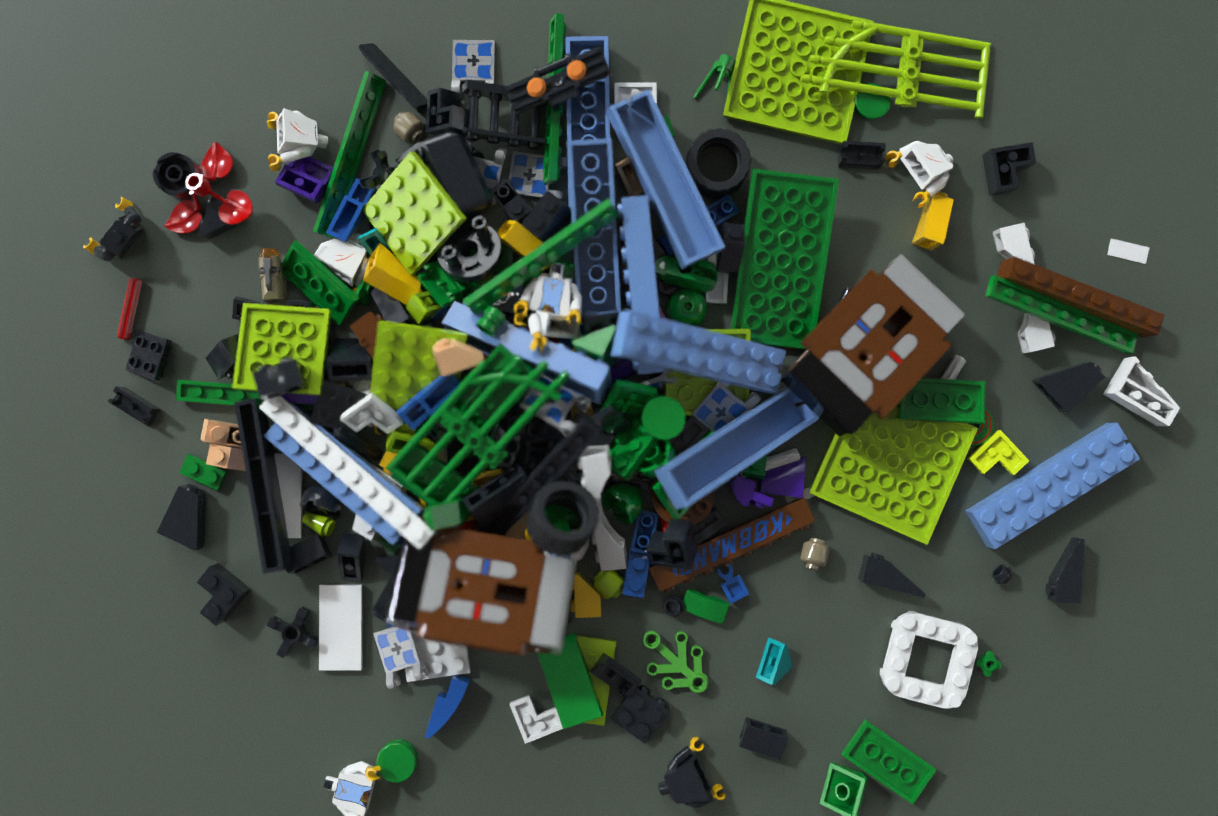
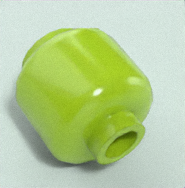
M600 570L593 578L595 581L593 583L594 589L604 599H609L612 596L616 599L623 591L624 579L615 570Z

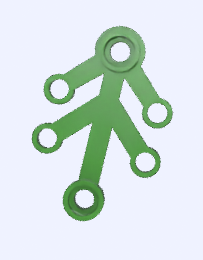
M681 630L675 634L678 657L660 641V636L656 631H647L643 636L645 646L650 649L655 648L672 663L657 664L653 661L649 662L646 666L647 673L654 676L658 673L681 672L687 678L673 679L671 676H665L662 679L663 688L671 690L673 688L689 687L695 693L704 692L708 688L709 680L706 674L702 672V647L694 645L690 649V653L694 658V670L692 671L687 666L686 642L688 636L685 631ZM679 634L685 635L683 641L677 639ZM654 635L655 641L649 642L647 640L648 636ZM698 648L701 650V653L694 655L693 650ZM651 665L657 667L655 672L649 671ZM700 678L702 683L700 685L694 684L695 679ZM666 680H671L672 685L666 686L664 682Z

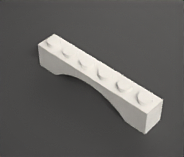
M1025 223L999 228L993 232L997 252L1006 259L1015 256L1034 264L1035 253L1030 247V232L1025 227ZM1025 313L1022 325L1018 331L1022 354L1054 347L1055 334L1050 329L1049 322Z
M609 445L588 447L578 457L579 469H583L584 474L581 477L582 487L591 493L599 509V521L592 533L593 545H597V550L595 551L596 562L600 563L601 571L627 569L628 555L625 539L609 524L601 504V491L604 483L610 476L612 467Z

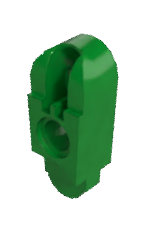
M664 256L658 258L654 263L655 274L659 279L665 280V283L700 292H709L715 288L718 281L717 268L709 261L702 260L685 269H681L677 259L674 257ZM681 270H686V271H688L689 273L683 274V273H681L680 271H681Z

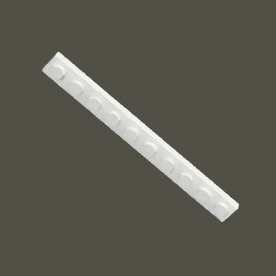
M282 396L264 401L259 407L418 549H422L434 535L435 531L429 530V525H426L420 517Z

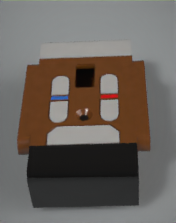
M900 254L879 274L871 269L800 343L807 350L787 370L780 381L841 439L853 435L873 413L881 420L901 401L949 349L951 343L945 336L965 313L907 258Z
M450 527L440 528L438 536H432L422 549H418L403 536L385 622L388 627H398L408 632L417 633L416 638L426 641L516 656H526L527 651L561 655L576 561L545 555V551L539 549L533 541Z

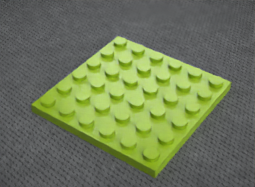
M749 0L722 117L836 144L847 141L857 92L829 87L828 93L822 94L820 93L821 86L801 82V75L807 74L824 77L828 66L820 65V63L813 64L809 62L810 55L833 57L841 48L825 44L824 38L826 36L850 39L864 31L853 28V20L872 23L874 21L785 0ZM871 37L865 39L862 42L869 43ZM850 49L842 59L865 63L867 51ZM836 67L832 79L860 83L863 72Z
M898 404L883 419L880 420L873 413L857 429L850 432L845 430L849 422L842 417L809 493L928 545L978 428L966 423L897 420Z

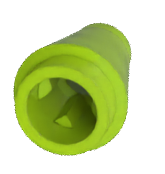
M306 512L302 519L303 524L322 537H329L336 526V522L332 520V517Z

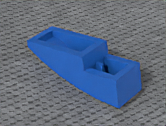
M356 178L348 196H344L326 231L327 234L344 242L348 241L365 216L363 213L365 205L377 192L376 187L370 190L367 187L363 189L358 178Z
M453 373L443 377L440 375L407 401L396 413L414 430L429 415L432 416L461 382Z
M454 675L448 692L440 691L425 738H430L449 720L463 698L470 678Z

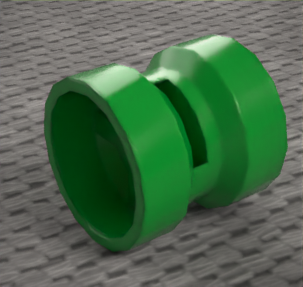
M488 306L484 311V317L480 318L475 325L484 334L494 337L498 331L497 327L503 324L506 317L496 308Z

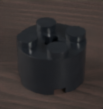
M170 152L157 160V165L153 169V179L156 186L166 194L176 199L186 200L193 198L189 193L190 189L186 186L187 177L193 173L203 175V171L198 163L186 155Z

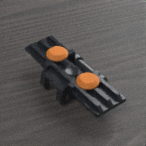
M601 46L573 58L567 53L564 58L540 68L535 67L533 68L534 75L510 84L505 89L515 115L546 102H549L552 109L557 111L560 109L559 103L570 98H573L575 102L582 100L578 92L579 88L611 75ZM568 66L567 70L544 80L542 79V76Z

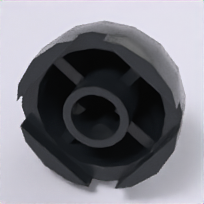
M321 484L310 486L302 496L299 505L300 507L305 505V510L310 513L328 516V514L334 515L333 519H340L344 508V503Z

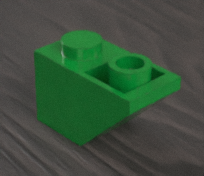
M462 499L437 502L427 507L424 519L426 525H429V530L464 522L466 519Z

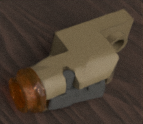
M277 248L261 249L258 261L262 300L266 302V305L287 306L289 300L288 281L284 279L281 254L278 253Z

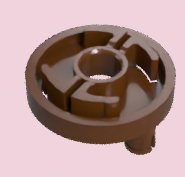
M655 478L652 487L659 481L658 478ZM651 488V501L655 512L662 520L669 523V520L673 519V517L653 488ZM715 489L707 493V496L704 495L698 499L684 514L690 515V519L689 516H682L679 520L691 521V524L695 525L705 519L713 508Z

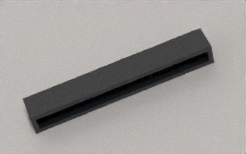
M253 398L234 402L261 566L263 574L293 568L273 444L264 437L270 429L268 415L259 408L265 400Z

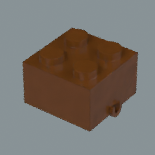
M370 311L353 323L350 328L358 337L359 344L365 347L374 359L379 320L385 321V319L380 314L375 315Z

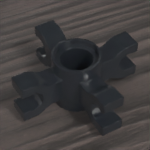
M378 149L371 152L377 167L373 170L372 176L359 180L363 189L367 187L370 190L378 185H382L386 181L384 179L386 171L389 177L398 167V165L389 167L385 150L380 151Z
M304 606L299 608L294 621L291 623H287L277 616L270 618L267 626L280 631L283 639L276 655L285 658V656H288L293 643L297 641L311 649L317 645L319 638L307 633L303 624L311 611ZM290 627L297 630V637H293L290 634Z

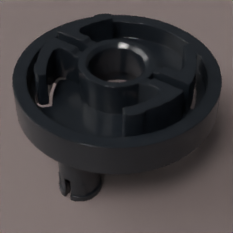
M481 216L474 218L473 221L463 222L437 250V258L445 274L459 282H476L488 277L497 269L503 255L502 244L498 234L492 227L487 225L486 219H483ZM469 249L478 250L474 256H463Z

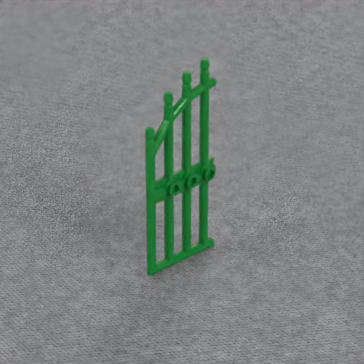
M520 355L516 356L512 363H509L501 373L481 375V372H484L488 366L485 360L481 361L477 368L473 369L386 466V469L427 505L431 506L437 503L431 495L469 453L473 451L482 460L444 501L457 500L487 466L494 470L508 455L504 448L550 398L556 402L560 399L562 395L557 390L563 385V382L568 380L570 373L565 370L559 375L558 379L556 378L550 386H547L537 380L549 366V363L545 360L529 376L512 374L523 361ZM505 381L520 384L481 428L471 421V418ZM491 383L464 414L454 406L470 386ZM530 387L542 392L543 394L498 443L487 435ZM440 422L449 431L411 473L406 475L398 466L432 428ZM457 437L465 446L424 490L414 481L451 440Z

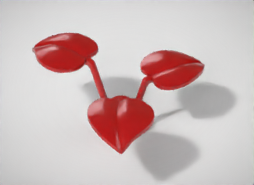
M215 141L202 160L200 167L202 168L203 175L193 173L186 179V186L190 189L189 193L193 196L195 203L191 200H184L173 209L169 220L164 225L170 231L179 234H189L198 229L203 216L199 213L202 208L197 195L207 196L211 194L223 202L219 208V217L226 224H239L252 215V201L244 192L232 190L224 199L211 190V185L208 181L214 182L216 177L220 179L225 178L233 168V158Z

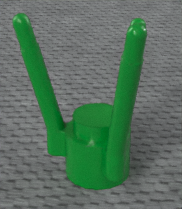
M722 54L719 61L714 62L712 69L697 89L693 98L697 99L715 71L719 77L714 90L718 91L723 77H728L729 75L728 94L736 60L729 55Z

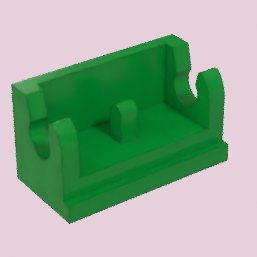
M439 261L426 264L424 268L428 271L420 273L417 279L441 308L451 306L454 301L460 303L466 290L464 284L446 275Z

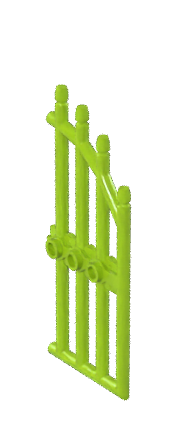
M853 20L852 27L864 31L850 39L834 38L832 36L824 38L825 44L841 47L833 57L810 55L809 62L828 66L824 77L807 74L801 75V82L821 86L820 93L827 94L829 87L896 98L895 105L907 108H916L917 102L971 110L975 111L976 119H983L991 43ZM877 32L902 37L901 48L862 41ZM923 40L982 50L981 62L922 52ZM850 49L900 57L899 69L844 60L842 58ZM921 61L979 70V81L975 82L921 73ZM837 67L897 77L898 81L897 89L837 80L832 79ZM919 81L977 91L976 102L918 93Z

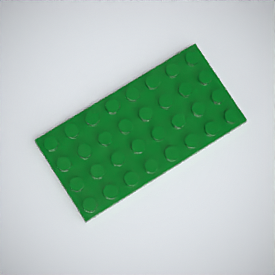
M752 169L744 225L745 245L737 276L730 329H751V342L806 349L800 343L818 323L839 179Z

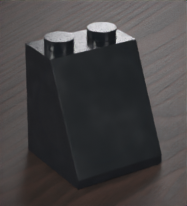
M547 190L521 225L541 242L545 243L572 224V213L562 200Z

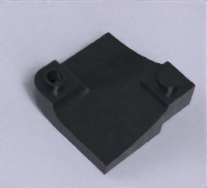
M513 408L491 429L490 438L496 443L520 419L519 414ZM536 415L533 416L504 448L508 455L498 466L510 468L517 463L523 471L533 472L553 450L554 442L542 439L543 419Z

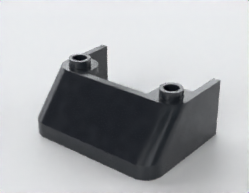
M448 131L418 142L395 159L398 164L403 161L409 152H416L424 164L430 162L440 185L466 217L463 222L473 220L489 209L492 204L491 193L463 134L459 131Z

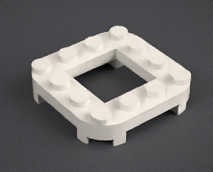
M908 611L900 615L896 620L894 619L891 624L893 629L883 668H880V676L884 686L892 694L901 698L946 709L959 707L969 687L978 651L977 635L961 623L936 618L916 611ZM915 635L954 645L944 684H937L905 675Z

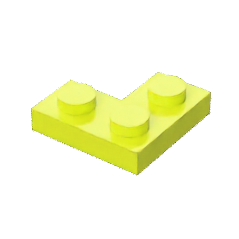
M997 430L967 458L981 474H985L999 461L1011 475H1015L1029 462L1025 455L1001 430Z

